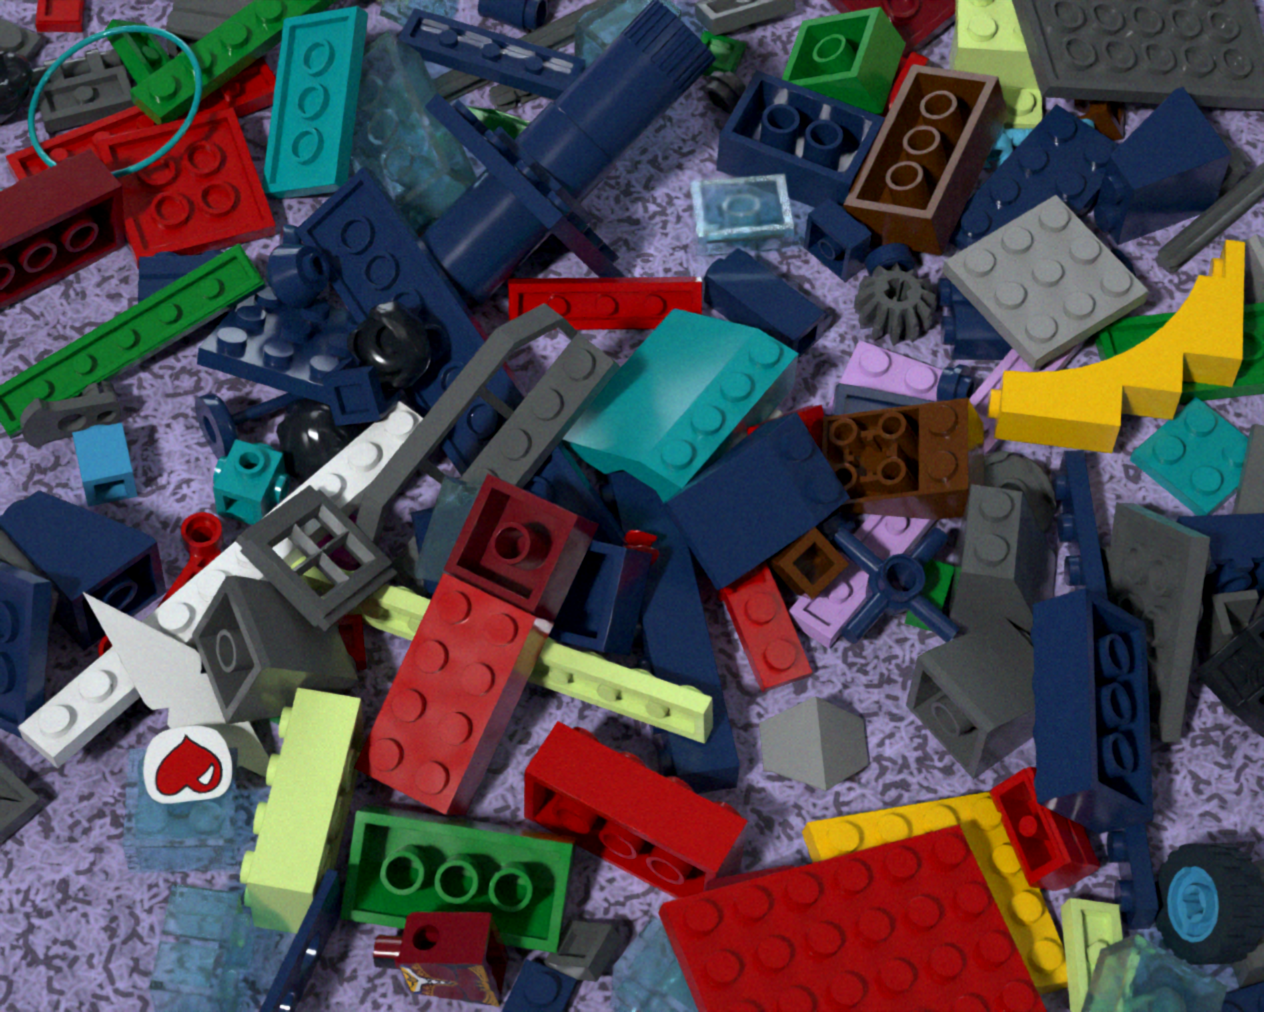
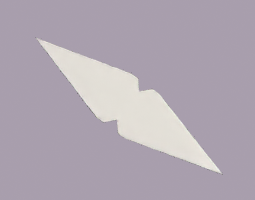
M83 592L144 703L151 710L168 708L167 725L171 729L182 726H205L218 731L227 744L233 762L266 778L269 763L267 753L249 721L226 725L207 673H201L202 660L200 654L195 649Z

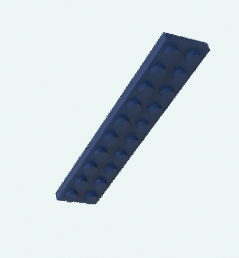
M363 166L295 230L305 245L316 248L325 256L330 267L329 281L358 324L367 319L372 307L391 301L403 303L407 310L421 318L425 329L428 331L434 350L430 365L416 383L403 389V391L420 416L424 418L489 337L374 171ZM506 362L485 386L513 411L516 410L528 395ZM479 396L476 397L439 443L461 477L507 421L505 417ZM560 441L523 489L599 524L592 540L621 547L628 545L624 538L625 532Z

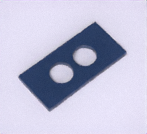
M327 869L259 1012H295L341 914L342 907L337 871Z

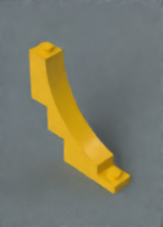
M1225 240L1220 258L1211 259L1208 276L1198 275L1189 296L1180 309L1162 328L1128 351L1101 362L1066 370L1045 372L1004 370L999 389H990L988 397L987 418L995 419L994 439L1112 453L1121 427V414L1173 420L1182 394V381L1232 387L1243 360L1245 242Z

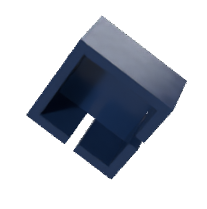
M591 540L556 619H549L554 621V625L548 637L553 640L602 652L629 656L652 554Z

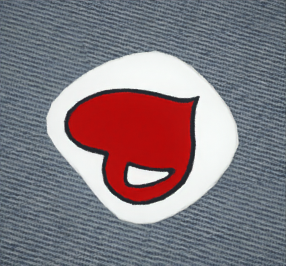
M182 726L161 732L151 740L146 751L143 768L145 786L148 794L159 803H179L220 797L229 788L232 778V760L225 740L218 731L205 726Z

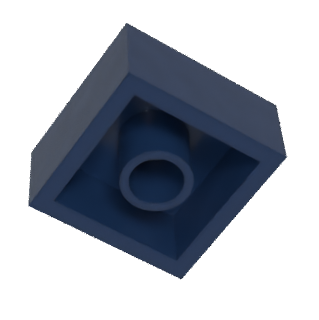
M828 198L808 213L803 248L846 283L865 268L864 261L868 256L872 233L869 232L864 224L857 222L851 217L844 207L837 205Z

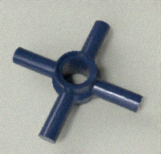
M845 527L830 541L869 575L866 586V603L841 629V633L847 641L853 644L858 643L882 615L894 616L907 610L945 643L949 642L959 631V626L922 595L925 584L924 568L948 542V536L943 530L937 527L932 528L909 555L895 554L884 560L878 557ZM887 578L897 581L903 588V592L892 588Z

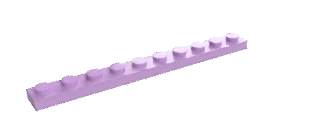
M1088 338L1036 370H1033L1013 348L969 399L984 423V456L993 453L1003 441L1001 439H994L995 419L987 418L990 389H999L1003 371L1045 372L1062 370ZM871 514L854 536L884 560L895 554L908 555L936 520ZM839 551V554L849 565L813 600L801 596L788 612L795 627L828 649L841 635V629L867 601L866 586L869 575L841 551Z

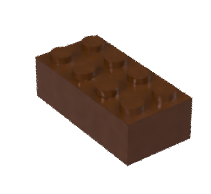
M912 64L843 204L847 213L857 222L864 224L869 232L872 233L871 244L903 243L912 251L942 256L1008 115L999 77Z

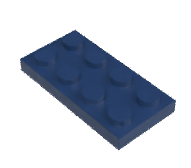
M1056 104L967 201L948 242L962 251L1055 195L1080 219L1098 199L1109 156L1119 145Z

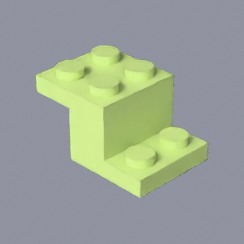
M955 0V29L949 55V69L998 76L1008 112L1003 123L1004 129L1035 128L1042 120V97L1012 0Z

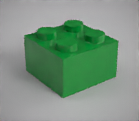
M881 7L803 20L782 79L868 112L880 114L883 112L905 42Z

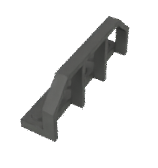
M545 303L497 327L366 488L355 525L378 547L389 505L418 469H421L449 490V493L438 506L476 498L487 474L523 488L619 370L620 366L579 334L561 315ZM556 328L571 342L516 410L513 411L485 386L514 350ZM479 396L505 417L507 421L456 483L447 474L429 462L427 458L476 397ZM414 535L390 566L397 572L394 578L417 595L426 598Z

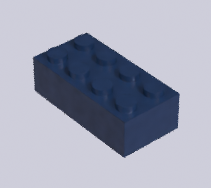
M1087 588L1034 603L1031 641L1034 646L1032 689L1035 695L1033 739L1036 744L1034 789L1037 794V803L1098 834L1154 821L1146 623Z

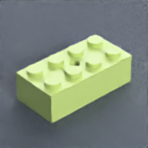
M297 688L293 706H284L282 710L278 735L284 741L280 754L272 753L266 773V785L271 786L267 802L260 801L257 805L253 833L259 835L254 852H245L240 872V883L247 884L244 906L251 907L254 926L296 934L327 869L335 870L359 773L358 770L354 769V766L365 744L361 698Z

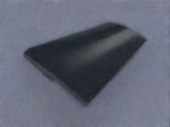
M1262 613L1198 666L1194 672L1233 714L1264 738V613Z

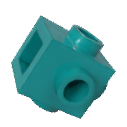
M236 439L228 457L222 455L214 470L213 492L217 514L254 525L273 510L275 503L280 504L286 498L290 487V475L285 473L283 453L264 443L251 444Z

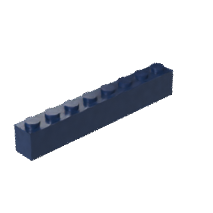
M593 467L594 473L601 472L595 467ZM624 470L608 474L603 473L605 484L599 485L600 498L625 534L630 530H639L657 536L656 541L652 543L651 547L659 550V556L655 563L649 567L632 645L641 643L644 658L637 659V668L651 673L655 678L678 686H692L700 690L704 695L712 697L713 729L705 744L649 724L651 734H661L664 749L657 750L659 773L664 777L673 776L683 780L696 794L737 788L740 769L739 759L688 544L663 507V502L656 490Z

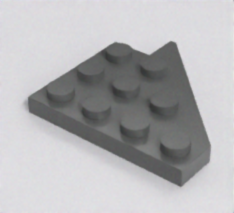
M1116 502L1110 544L1099 542L1108 600L1146 623L1150 736L1161 742H1180L1182 724L1185 722L1188 713L1186 696L1189 676L1195 666L1194 643L1197 623L1201 620L1203 614L1201 596L1204 576L1211 561L1210 537L1135 503Z

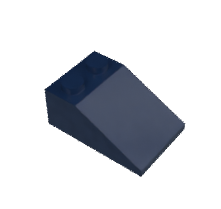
M794 412L761 424L662 505L716 590H720L808 532L813 526H817L847 501L850 496L798 413Z

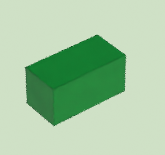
M931 560L924 568L925 584L922 595L942 612L955 567ZM908 610L905 624L932 631Z

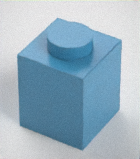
M122 422L112 425L99 424L91 426L86 430L72 432L88 507L138 497Z

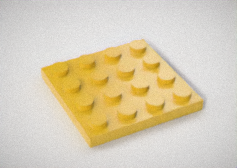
M989 792L807 822L801 833L812 863L960 824L1039 995L1068 988L1065 950L1040 889L1029 887L1001 822L1002 814L997 812Z

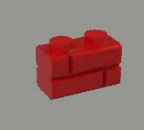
M1030 766L998 784L989 793L997 812L1002 814L1001 822L1029 887L1058 891L1072 886L1099 870L1101 866L1082 825L1037 803V794L1034 789L1036 767Z

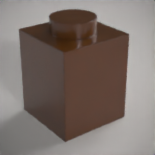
M814 526L808 532L766 559V562L796 595L811 600L849 565Z

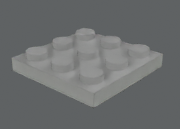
M1057 195L944 261L942 271L1033 370L1038 369L1145 303L1149 292Z

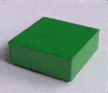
M704 30L700 39L717 60L702 75L709 77L714 71L724 74L729 71L735 74L746 52L747 43L722 35L714 36L711 32Z

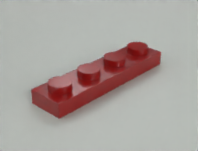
M701 277L509 278V321L545 303L561 315L575 330L656 329L674 308L702 315Z

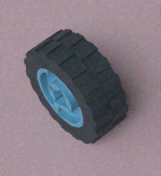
M1226 843L1184 844L1179 846V850H1172L1167 856V861L1161 864L1158 871L1160 873L1158 880L1155 881L1159 906L1155 923L1158 932L1162 934L1163 943L1174 952L1173 956L1177 959L1186 960V964H1234L1233 962L1243 961L1247 958L1246 955L1249 952H1254L1258 946L1259 938L1264 933V885L1258 866H1255L1251 861L1253 858L1247 852L1240 851V847Z

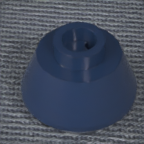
M281 244L275 247L270 254L266 266L268 285L279 301L292 308L301 309L309 306L327 287L329 281V263L325 256L312 246Z

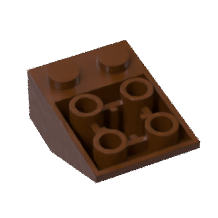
M968 397L823 417L822 453L850 496L835 511L931 520L963 517L971 484L984 486V423Z

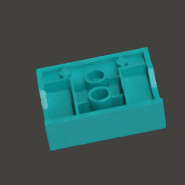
M674 308L620 367L561 442L569 452L604 474L619 470L626 471L656 490L664 503L748 436V427L764 422L794 388L799 353L758 328Z

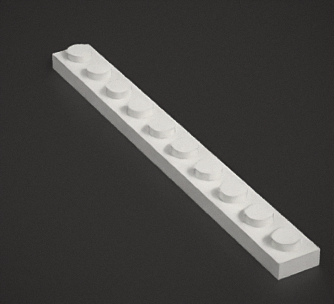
M399 401L382 420L374 422L269 513L311 485L316 491L320 489L348 517L360 507L366 488L423 418ZM315 518L300 528L315 544L329 534ZM285 538L272 548L289 566H292L304 555L288 538ZM235 541L147 616L142 623L196 649L192 633L226 576L237 575L265 581L269 580L240 552L242 547ZM112 646L18 728L22 738L56 768H59L141 696Z

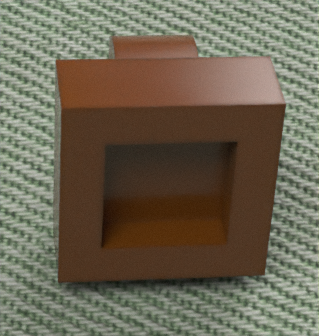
M1074 99V104L1078 111L1086 113L1076 116L1077 118L1092 120L1095 129H1098L1100 133L1112 141L1123 139L1124 102Z

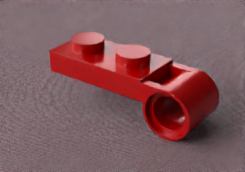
M766 560L719 590L720 594L716 595L720 602H725L762 693L810 677L812 674L811 667Z

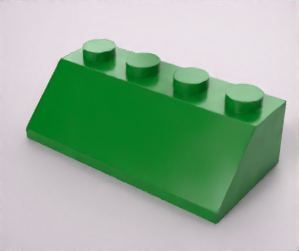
M366 804L356 810L340 919L404 929L406 917L412 912L492 913L504 945L557 953L570 892L578 837Z

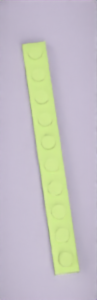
M305 555L302 556L290 567L292 569L295 568L297 565H299L301 562L307 559V557ZM313 566L300 576L312 589L321 590L323 594H326L335 587L316 566ZM341 569L347 576H349V575L352 574L354 571H356V570L347 571V570ZM385 584L347 615L362 614L363 624L412 641L431 600L417 595L406 587H393ZM550 637L547 638L528 679V682L704 744L713 729L712 697L704 695L700 690L692 686H678L655 678L651 673L643 669L623 667L609 662L593 652L583 653L558 644Z

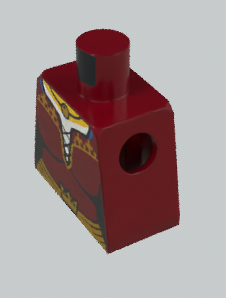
M412 912L406 917L403 936L381 934L377 936L373 951L374 966L376 968L401 970L411 993L500 1007L509 955L492 913Z

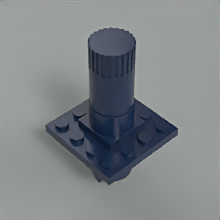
M652 0L554 102H550L515 139L500 126L492 132L459 99L451 106L437 93L424 106L486 167L475 181L420 236L426 248L465 303L473 297L483 305L552 233L599 278L626 277L613 265L620 257L587 225L593 217L580 204L617 167L616 163L717 60L701 39L659 0Z

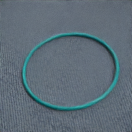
M142 25L107 29L73 45L48 68L39 81L30 102L28 132L38 156L49 167L57 164L49 158L40 146L35 130L37 103L46 83L54 72L74 53L97 40L121 33L144 32L162 36L174 42L185 52L195 73L194 100L190 112L180 129L161 149L133 166L111 173L115 178L127 176L160 159L184 136L192 124L200 105L203 87L202 73L199 62L190 47L176 35L166 30Z

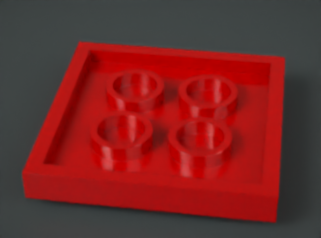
M233 107L195 116L184 136L164 156L137 172L116 178L122 185L124 231L137 269H139V257H150L158 252L169 251L179 256L197 255L209 250H216L272 236L276 233L275 221ZM186 118L97 139L96 145L99 158L110 172L133 166L156 153L171 140Z

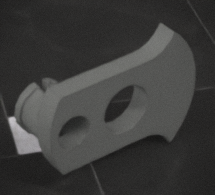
M101 381L104 393L99 392L97 382L83 390L82 397L59 401H44L39 397L36 398L24 409L20 417V427L25 441L32 447L37 448L55 439L73 436L72 432L86 430L94 425L118 423L121 409L113 384ZM72 414H81L76 419L70 421H60L62 418Z

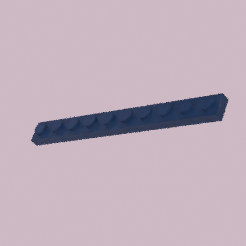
M1084 450L1064 451L1059 470L1052 471L1051 483L1055 499L1061 500L1063 513H1059L1057 520L1058 538L1060 543H1068L1070 555L1066 556L1064 560L1065 583L1067 586H1074L1075 591L1087 588L1108 600ZM1145 823L1110 831L1107 834L1108 859L1110 863H1118L1120 880H1116L1114 886L1115 904H1119L1120 912H1126L1128 930L1150 929L1159 910Z

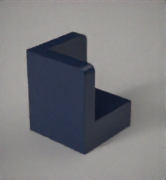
M354 358L342 360L322 379L336 426L382 420L402 400L399 389L382 391L375 366L358 368Z

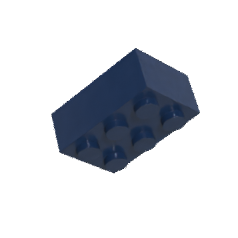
M756 70L719 135L716 170L814 208L818 207L828 198L837 205L844 207L843 204L885 118Z

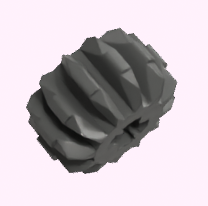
M897 262L891 271H887L877 265L872 276L864 275L863 280L859 283L858 294L855 295L854 309L855 313L859 315L860 329L872 328L874 341L885 333L890 335L889 339L893 346L899 341L901 334L913 343L919 331L927 332V329L931 326L932 314L935 313L937 300L935 299L936 295L931 293L930 279H918L916 267L908 272L901 271Z

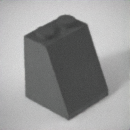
M974 484L970 486L955 546L953 564L955 570L951 582L948 618L960 627L956 634L965 635L1002 618H1006L1017 630H1023L1031 637L1033 604L1053 597L1056 557L1022 491Z
M237 575L226 576L192 633L226 725L281 716L284 706H293L297 688L348 696L358 681L356 663L353 657L347 653L339 633V623L334 624L326 632L319 625L314 627L270 581ZM313 589L320 597L324 595L323 591Z
M1002 618L925 651L917 657L906 706L973 780L1033 738L1035 695L1032 689L1034 646L1031 637L1023 630H1017L1006 618Z

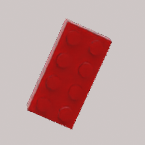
M443 573L354 769L445 815H466L554 625V621L532 614L454 575Z
M557 721L524 771V817L554 834L578 837L577 846L676 899L705 892L706 882L715 878L736 875L741 866L748 820L742 818L735 808L721 801L713 803L694 793L693 789L686 782L677 777H664L646 767L640 758L629 752L622 751L618 753L601 744L591 732L584 728H571Z

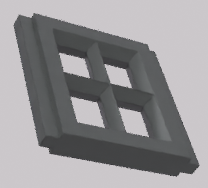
M311 485L245 530L235 540L242 547L240 552L314 627L319 625L324 632L392 580L397 574L390 566L393 562L320 489L316 491ZM313 518L334 537V539L321 548L300 529ZM285 538H288L307 557V559L293 569L272 549ZM341 545L361 565L349 576L328 557L329 554ZM313 566H316L335 586L322 597L300 577Z

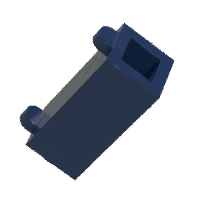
M736 248L724 260L722 258L715 260L705 273L704 302L729 321L758 328L799 353L798 359L821 339L822 332L832 320V316L829 313L821 310L740 248Z

